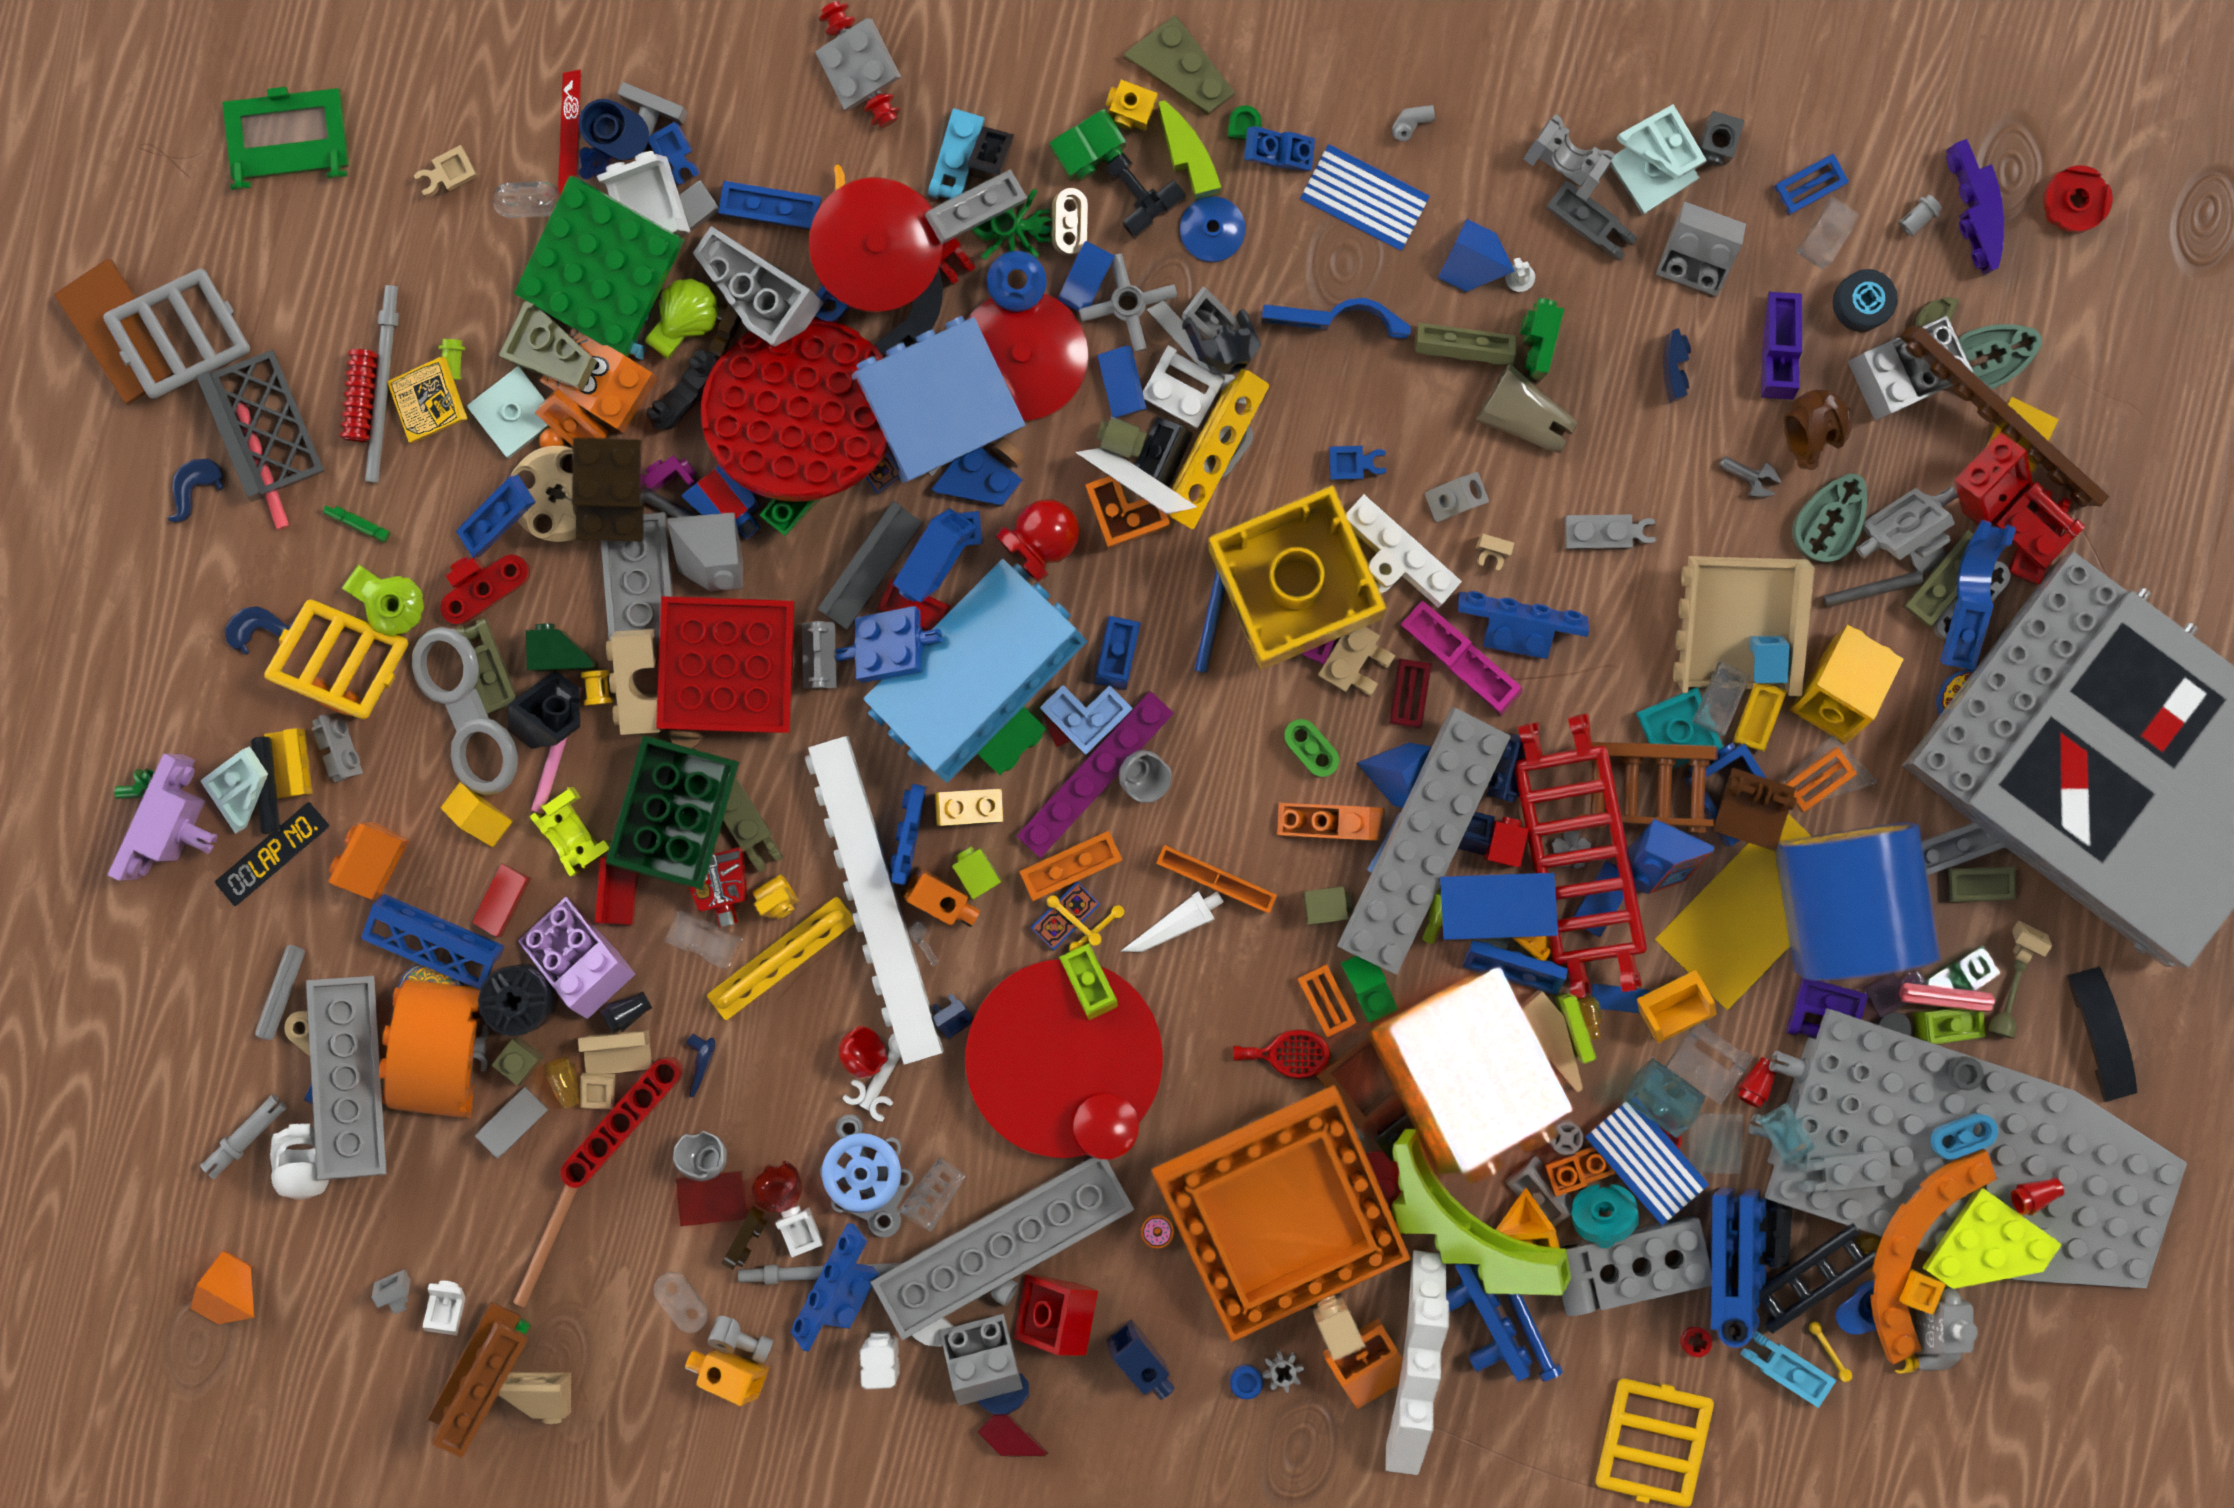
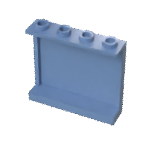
M963 316L953 319L945 324L947 330L935 334L933 329L917 336V343L906 348L905 344L901 343L887 350L888 357L876 361L874 356L858 363L857 367L859 370L851 375L852 380H858L900 467V471L897 473L902 484L1026 426L974 317L966 321Z

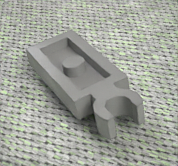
M1566 515L1565 549L1632 548L1633 539L1642 544H1651L1656 541V537L1644 536L1642 529L1645 525H1654L1655 520L1646 518L1637 524H1632V515Z

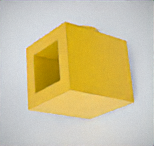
M1121 79L1118 88L1112 87L1106 101V106L1110 107L1109 115L1114 119V123L1117 126L1129 130L1134 126L1146 131L1158 100V93Z

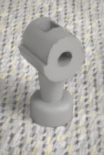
M718 1316L707 1343L723 1353H733L735 1348L752 1353V1360L763 1365L772 1347L773 1339L761 1336L756 1340L741 1332L740 1326L734 1318Z

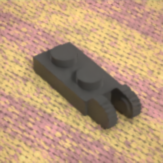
M1566 180L1545 209L1597 248L1599 246L1606 254L1621 261L1624 257L1623 251L1605 237L1612 230L1622 241L1631 245L1637 240V237L1619 223L1617 217L1589 197L1585 201L1577 196L1576 193L1579 189Z

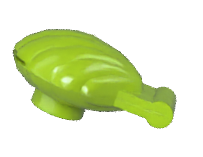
M679 279L662 291L661 299L659 300L661 320L646 337L645 342L666 359H669L686 337L701 336L705 332L712 330L719 313V308L717 307V297L711 292L709 286L694 279Z
M358 564L342 587V589L365 603L368 622L379 633L388 636L407 633L412 627L418 625L421 620V614L424 610L423 594L410 578L395 576L380 579Z

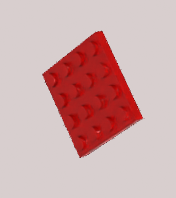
M661 596L656 729L790 733L795 601Z

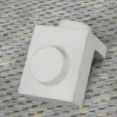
M796 1205L780 1212L782 1218L776 1221L777 1229H781L791 1257L824 1244L809 1207L801 1210L800 1206Z
M439 1281V1284L429 1283L428 1292L430 1297L423 1323L424 1331L457 1336L466 1298L458 1284L451 1281Z

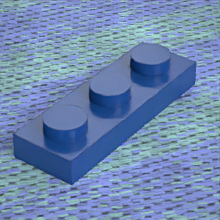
M723 181L718 214L720 216L811 230L812 222L821 206L822 198L820 196Z
M511 476L456 532L473 558L482 556L535 503V500L520 476Z
M1472 940L1464 956L1462 965L1463 968L1554 995L1558 994L1565 982L1568 968L1558 966L1551 961H1541L1525 956L1521 952L1507 951L1494 947L1490 943Z

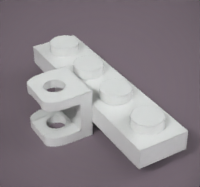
M1364 494L1346 513L1353 532L1377 553L1367 565L1373 578L1379 582L1376 583L1380 595L1385 593L1403 576L1439 608L1462 582Z

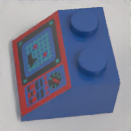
M1653 819L1628 848L1636 891L1650 894L1686 882L1713 852L1714 846Z

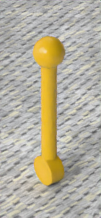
M1052 895L1048 897V907L1056 908L1088 937L1091 945L1097 946L1101 943L1100 934L1091 932L1059 903L1060 901L1057 896Z
M1115 905L1111 909V914L1095 926L1091 932L1098 933L1115 918H1121L1124 915L1123 907ZM1085 935L1078 942H1072L1069 945V951L1071 952L1089 941L1088 937Z
M1817 1321L1811 1322L1809 1324V1331L1812 1334H1816L1839 1370L1838 1377L1843 1382L1850 1381L1852 1379V1372L1842 1365L1821 1332V1324Z

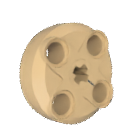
M548 446L535 450L523 458L511 473V476H521L522 473L531 471L535 476L534 486L528 489L535 503L517 521L530 534L543 540L565 542L576 539V506L572 505V473H567L563 468L565 457L573 455V449L569 447ZM548 515L552 519L553 525L549 532L542 534L536 528V521L540 516Z

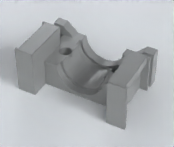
M1555 114L1552 120L1549 119L1539 134L1540 137L1534 141L1523 159L1532 166H1534L1538 158L1581 186L1576 195L1586 201L1600 182V177L1602 178L1613 161L1611 160L1615 154L1610 150H1599L1596 147L1591 150L1577 148L1569 139L1570 130L1564 126L1561 117Z

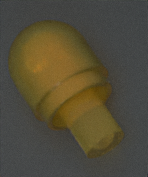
M1586 994V997L1578 998L1577 1000L1590 1040L1593 1041L1601 1039L1598 1024L1603 1023V1015L1597 998Z

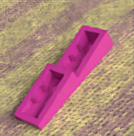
M1423 600L1401 623V626L1500 716L1523 693L1522 687L1474 647L1469 639Z

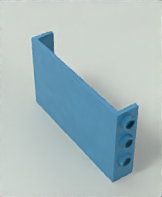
M1004 559L932 629L939 628L942 632L943 637L941 638L943 640L941 643L938 642L924 646L921 656L922 672L882 679L863 698L872 708L868 714L880 726L887 723L891 727L887 732L890 737L900 746L906 743L911 748L907 754L920 767L926 763L946 783L1088 642L1068 621L1071 615L1058 602L1052 606L1047 601L1050 595L1037 582L1031 586L1027 582L1030 576L1021 566L1016 563L1011 567Z

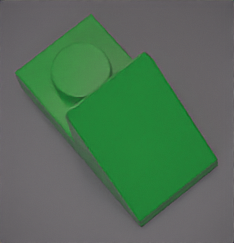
M1358 956L1340 963L1368 1023L1399 1010L1379 966Z

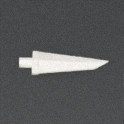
M1199 891L1191 895L1192 897L1120 952H1144L1205 923H1210L1215 920L1211 910L1224 903L1218 891L1203 899Z

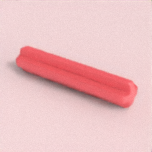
M1903 983L1899 991V997L1905 1003L1991 1012L1995 1004L1992 994L1987 992Z

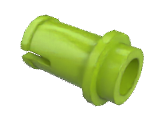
M442 339V345H439L438 348L442 349L441 357H446L453 380H461L462 351H465V347H462V340Z

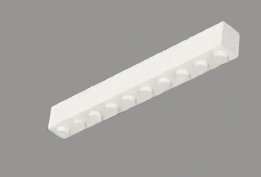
M848 736L808 747L810 755L805 756L806 764L810 775L816 774L819 786L815 787L816 797L820 806H826L829 818L824 819L829 838L835 837L838 845V850H834L839 870L845 868L848 881L843 882L848 900L855 901L858 912L853 914L854 922L858 933L864 931L867 944L862 945L867 963H873L877 976H873L872 981L877 996L883 994L886 1007L881 1010L887 1027L892 1026L896 1039L891 1040L895 1057L896 1059L902 1058L905 1065L941 1054L944 1049L936 1023L932 1018L933 1013L894 884L891 882V874L889 873Z

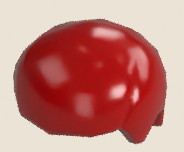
M856 1027L846 1034L840 1042L838 1049L840 1062L846 1072L857 1079L871 1078L876 1075L888 1060L884 1043L879 1035L869 1027Z

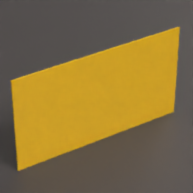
M1788 814L1779 841L1811 836ZM1748 843L1655 938L1688 973L1694 970L1698 972L1709 993L1726 1010L1790 947L1775 851Z

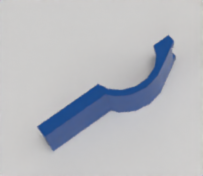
M1367 298L1348 299L1336 305L1331 312L1264 304L1261 323L1328 330L1331 322L1340 314L1355 309L1368 311L1379 317L1387 327L1390 338L1408 339L1411 330L1409 324L1381 303Z
M1982 520L1965 548L1957 575L1958 599L1940 658V662L1944 665L1975 670L1993 610L1990 586L1994 566L2000 553L2012 544L2016 527L2007 525L2005 529L1992 527L1989 521Z

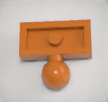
M559 388L535 412L539 418L551 427L545 429L539 437L541 448L565 446L566 441L573 446V438H605L609 432Z

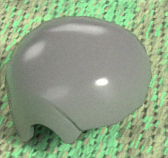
M1150 750L1135 751L1125 758L1119 768L1120 785L1130 797L1140 803H1154L1162 798L1171 786V768L1159 755Z
M701 1131V1133L696 1135L685 1134L674 1147L673 1161L677 1170L687 1178L698 1182L707 1181L717 1177L723 1171L727 1163V1148L721 1138L706 1131Z

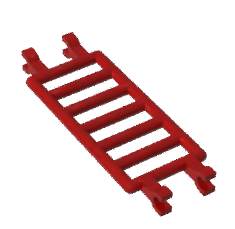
M1588 713L1568 718L1576 750L1543 755L1540 744L1539 723L1535 722L1519 726L1518 732L1524 746L1526 758L1515 762L1514 772L1525 827L1529 829L1527 837L1535 874L1548 873L1547 868L1616 857L1619 877L1555 887L1556 900L1622 890L1626 910L1557 919L1558 936H1548L1552 961L1558 966H1568L1570 993L1577 998L1586 997V994L1592 993L1584 962L1618 958L1622 992L1634 991L1637 989L1636 987L1642 986L1634 955L1645 953L1647 944L1608 749L1602 745L1593 747ZM1591 760L1597 761L1600 776L1598 780L1533 791L1531 789L1528 771ZM1603 792L1607 812L1538 823L1535 803ZM1605 825L1610 827L1613 845L1549 855L1544 854L1541 839L1543 835ZM1629 923L1632 942L1564 952L1561 932Z

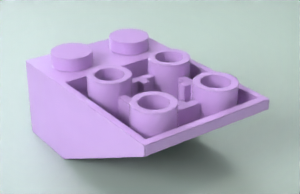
M564 897L518 940L566 1005L586 1019L594 1014L636 975L620 953L568 897Z

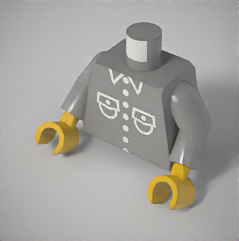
M1945 1285L1933 1315L1916 1309V1334L1922 1350L1917 1352V1354H1920L1919 1358H1916L1915 1355L1905 1358V1368L1895 1370V1372L1899 1374L1912 1373L1917 1368H1920L1921 1371L1949 1370L1961 1360L1962 1353L1973 1351L1974 1340H1976L1978 1335L1977 1327L1973 1324V1307L1969 1302L1961 1298L1956 1289Z

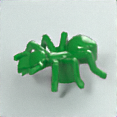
M1036 189L1031 190L1017 216L1014 214V208L972 229L978 239L983 241L996 239L994 244L981 255L983 260H986L992 253L996 252L1004 240H1008L1009 252L1015 251V234L1026 251L1035 258H1038V252L1029 244L1023 234L1025 231L1034 236L1037 242H1051V238L1039 237V235H1047L1052 231L1053 227L1043 225L1052 222V219L1046 216L1038 217L1042 214H1049L1050 209L1037 210L1028 220L1022 219L1032 205L1037 194Z

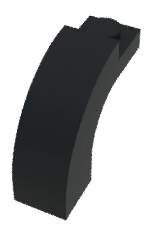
M937 270L929 287L913 301L912 310L906 320L875 344L882 355H886L887 350L901 343L907 346L904 340L908 337L913 344H916L917 336L933 329L941 310L943 297L939 270Z

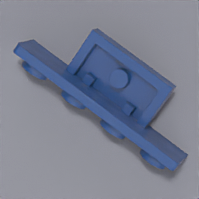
M1477 591L1459 592L1458 612L1489 618L1483 638V647L1548 659L1555 631L1588 637V617L1578 611H1558L1543 604L1528 605L1518 603V601L1507 597L1497 599L1487 597Z
M848 1223L839 1236L836 1246L823 1266L822 1272L810 1291L801 1312L793 1323L791 1334L803 1351L809 1352L823 1324L850 1329L872 1288L870 1281L879 1275L873 1266L856 1263L867 1240L855 1224Z

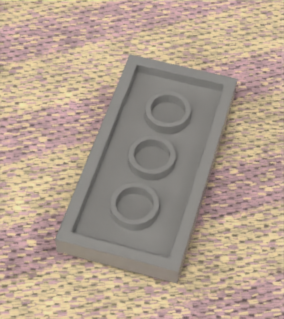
M665 512L644 514V542L601 541L609 641H611V636L615 631L655 629L656 646H659L661 596H673L667 515Z

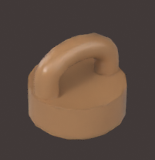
M669 729V738L672 743L692 749L699 745L703 737V730Z

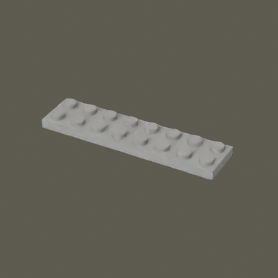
M1450 708L1337 947L1396 975L1398 974L1433 901L1435 892H1437L1441 884L1440 877H1444L1507 746L1510 735L1457 708Z
M1092 1156L871 1280L870 1283L898 1334L904 1340L1128 1214L1134 1208L1109 1162Z

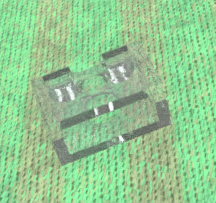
M686 910L678 911L665 938V942L684 951L695 952L703 956V960L726 969L730 967L743 937ZM700 927L706 928V929H708V930H710V931H712V932H714V933H716V934L710 933V932H708V931H706V930H704V929H702V928H700Z

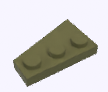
M1176 15L1123 54L1126 60L1132 64L1135 63L1154 79L1160 80L1172 88L1179 96L1207 115L1235 96L1233 89Z
M526 300L499 354V357L505 361L582 391L597 363L587 351L547 314L534 306V303L531 304Z

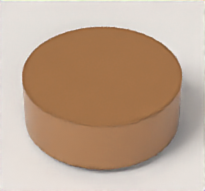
M999 438L992 446L993 451L1001 459L1015 468H1018L1025 459L1023 452L1005 438Z

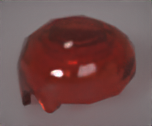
M785 1160L780 1166L768 1164L762 1174L755 1178L751 1188L755 1203L771 1213L784 1212L796 1205L802 1193V1183L798 1169Z

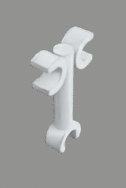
M894 1033L888 1041L890 1049L887 1053L888 1060L880 1068L881 1071L873 1077L867 1090L863 1082L853 1079L851 1084L859 1088V1096L857 1098H852L846 1094L843 1096V1100L850 1105L858 1104L869 1110L871 1116L877 1121H883L885 1118L877 1112V1104L881 1102L889 1106L893 1104L891 1098L878 1095L899 1060L896 1059L891 1040L896 1039Z

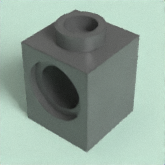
M1716 111L1711 112L1706 119L1698 145L1707 160L1705 163L1713 166H1722V164L1727 165L1733 159L1745 120ZM1712 135H1722L1726 140V147L1719 148L1715 146L1712 142Z

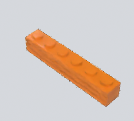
M1165 844L1156 861L1158 865L1266 913H1270L1277 897L1275 893Z

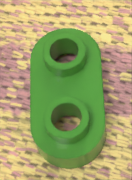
M1297 719L1288 724L1284 732L1285 743L1312 774L1319 777L1333 774L1339 765V755L1320 731L1310 721L1305 719ZM1298 729L1306 732L1307 736L1303 742H1298L1294 738V734ZM1319 754H1324L1328 758V763L1324 767H1320L1316 763V757Z

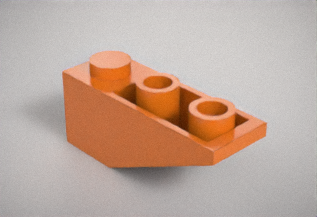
M1279 803L1277 835L1383 841L1385 808Z

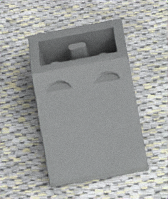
M1947 316L1923 326L1927 332L1972 371ZM1900 337L1848 361L1875 421L1953 386L1949 381L1936 377L1929 370L1931 365L1923 358H1916L1905 348L1907 344Z

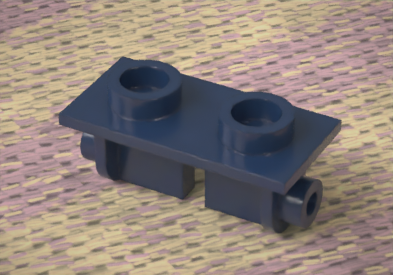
M1506 733L1511 737L1488 783L1486 796L1515 803L1516 797H1519L1514 765L1517 760L1525 759L1526 756L1520 736Z

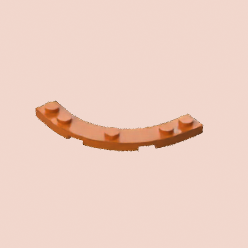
M1985 1149L1964 1155L1948 1163L1920 1183L1921 1189L1906 1205L1903 1203L1900 1205L1882 1236L1872 1272L1875 1274L1874 1294L1871 1295V1306L1877 1333L1886 1358L1893 1365L1922 1350L1911 1320L1909 1307L1899 1301L1909 1277L1915 1252L1929 1227L1948 1207L1973 1191L1997 1180L1988 1151Z

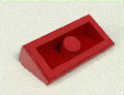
M501 863L472 923L497 938L502 937L531 878Z

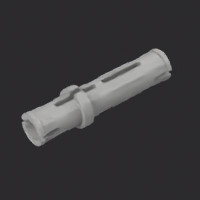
M271 1094L229 1138L224 1137L220 1141L221 1146L200 1164L202 1170L206 1173L216 1163L217 1165L208 1174L211 1178L216 1179L234 1159L239 1160L244 1155L243 1150L287 1109L284 1102H279L271 1110L279 1099L276 1095Z

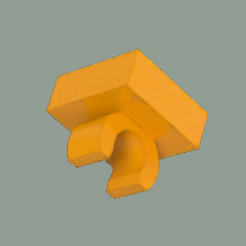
M1911 1270L1899 1301L1933 1315L1946 1284L1938 1279Z

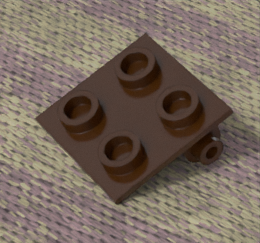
M1732 768L1712 831L1776 851L1788 812L1793 810L1797 798L1793 797L1796 788Z

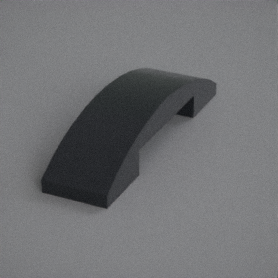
M2097 966L2067 975L2075 1006L2081 1010L2098 1069L2095 1070L2104 1102L2136 1094V1075L2126 1032L2113 994L2101 967Z

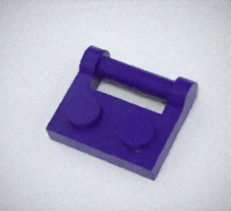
M1801 977L1792 1014L1787 1023L1786 1033L1794 1036L1800 1033L1817 1038L1820 1025L1803 1021L1805 1011L1824 1016L1825 1010L1828 1008L1862 1019L1868 994Z

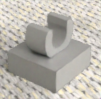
M405 1269L374 1282L372 1299L377 1308L389 1303L394 1314L407 1310L405 1303L408 1302L407 1295L411 1279Z

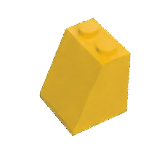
M1847 624L1830 642L1803 686L1802 696H1797L1790 711L1842 743L1847 744L1875 719L1904 659L1896 655L1890 648L1882 646L1867 637L1861 630L1852 628Z

